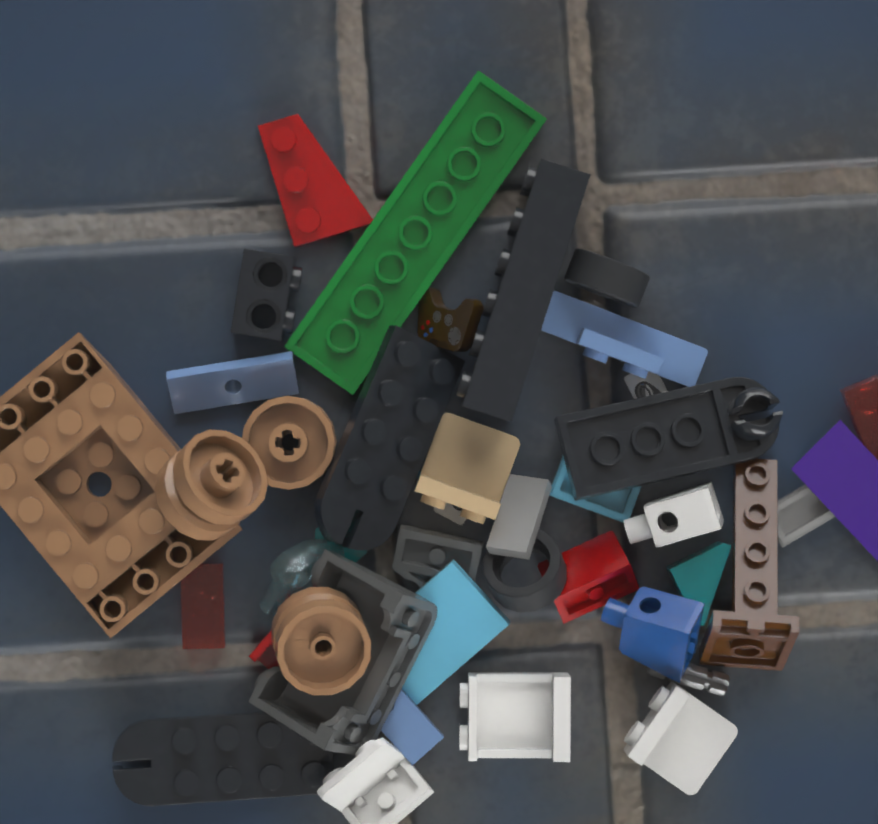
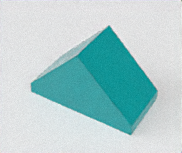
M717 541L666 566L681 597L705 604L701 621L702 626H705L731 549V545L721 541Z

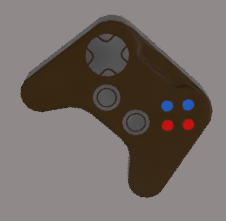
M428 288L419 301L418 337L447 350L456 352L468 351L473 344L484 309L482 302L478 299H465L457 309H451L444 305L438 289Z

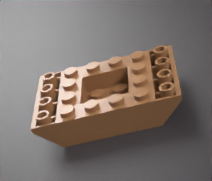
M78 332L0 397V506L111 639L243 530V528L238 524L227 535L213 541L196 540L180 533L166 520L157 503L155 484L159 470L181 448L114 367ZM96 472H103L111 479V489L105 496H97L89 489V479Z

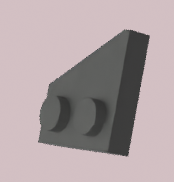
M401 524L392 569L406 580L415 582L421 588L454 559L475 582L484 541Z

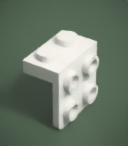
M672 681L667 688L661 686L654 694L648 705L651 710L643 722L636 721L624 739V742L627 743L624 751L632 760L641 766L643 764L687 795H694L738 734V729L729 720Z
M384 738L373 739L364 743L356 751V757L344 768L334 769L324 778L323 785L317 791L320 798L341 811L350 824H398L434 793L416 767L412 766L402 753Z

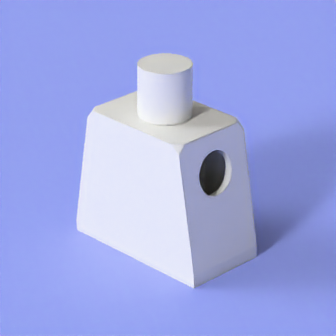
M712 481L649 501L643 507L645 514L623 520L630 544L653 538L656 548L720 530L724 523ZM668 512L673 513L678 519V524L672 526L665 525L661 515Z

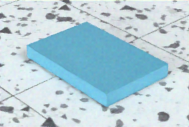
M454 559L416 592V594L434 603L438 610L434 626L402 687V690L416 705L495 638L511 622Z

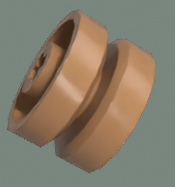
M293 396L270 399L256 408L244 425L242 438L256 450L264 464L268 485L287 490L308 486L325 474L335 454L337 444L333 422L323 408L308 399ZM292 434L294 438L298 439V446L293 448L294 450H287L283 447L282 440L285 435Z
M210 429L195 435L165 463L158 472L155 491L158 506L166 520L180 533L196 540L213 541L227 535L240 521L246 519L258 508L265 499L268 481L265 466L256 450L243 438L225 430Z
M308 587L292 594L279 606L272 621L271 641L284 678L296 689L314 696L334 695L350 688L363 676L371 659V639L357 605L345 593L330 587Z

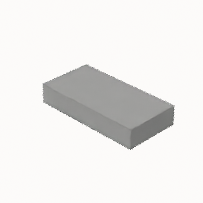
M514 474L509 475L500 501L501 506L496 520H494L486 545L489 554L530 559L552 489L548 479Z
M805 484L778 500V544L782 548L835 517Z

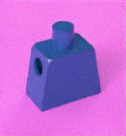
M641 587L636 592L630 605L610 597L603 609L601 621L622 629L619 650L622 654L680 683L696 651L705 604L652 588Z

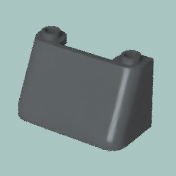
M325 549L321 558L315 562L312 568V586L330 587L343 592L357 605L371 639V659L363 676L344 691L334 695L314 696L296 689L284 678L280 666H275L263 671L257 677L254 691L248 702L323 750L355 755L356 751L364 743L377 739L434 626L438 610L434 603L336 552Z

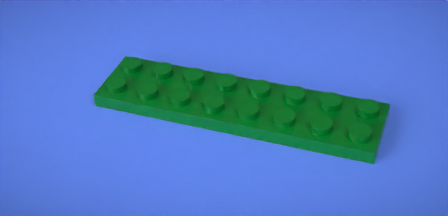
M478 70L284 347L354 395L369 374L389 325L402 327L547 121V118Z

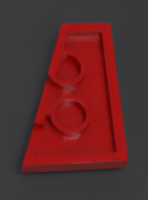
M299 114L258 125L295 248L370 225L373 219Z

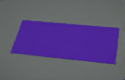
M839 420L791 470L878 561V460L848 427Z

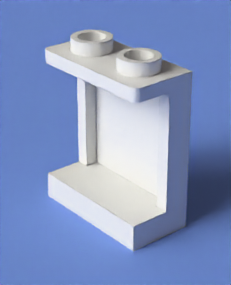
M468 672V683H460V708H468V725H460L459 750H468V761H477V758H552L553 762H570L571 677L569 673Z

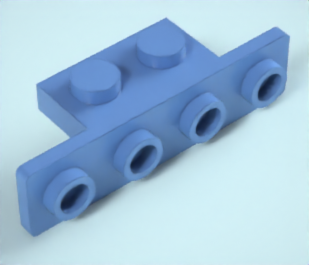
M553 291L541 331L585 347L582 355L605 364L608 357L624 362L622 370L646 379L648 372L687 387L696 385L708 354L706 348L558 291Z

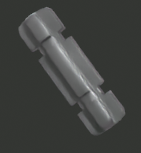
M690 663L680 683L670 678L669 680L698 690L706 688L709 693L724 696L728 690L730 676L713 670L711 673L708 672L706 667ZM647 667V673L650 676L660 679L666 677Z

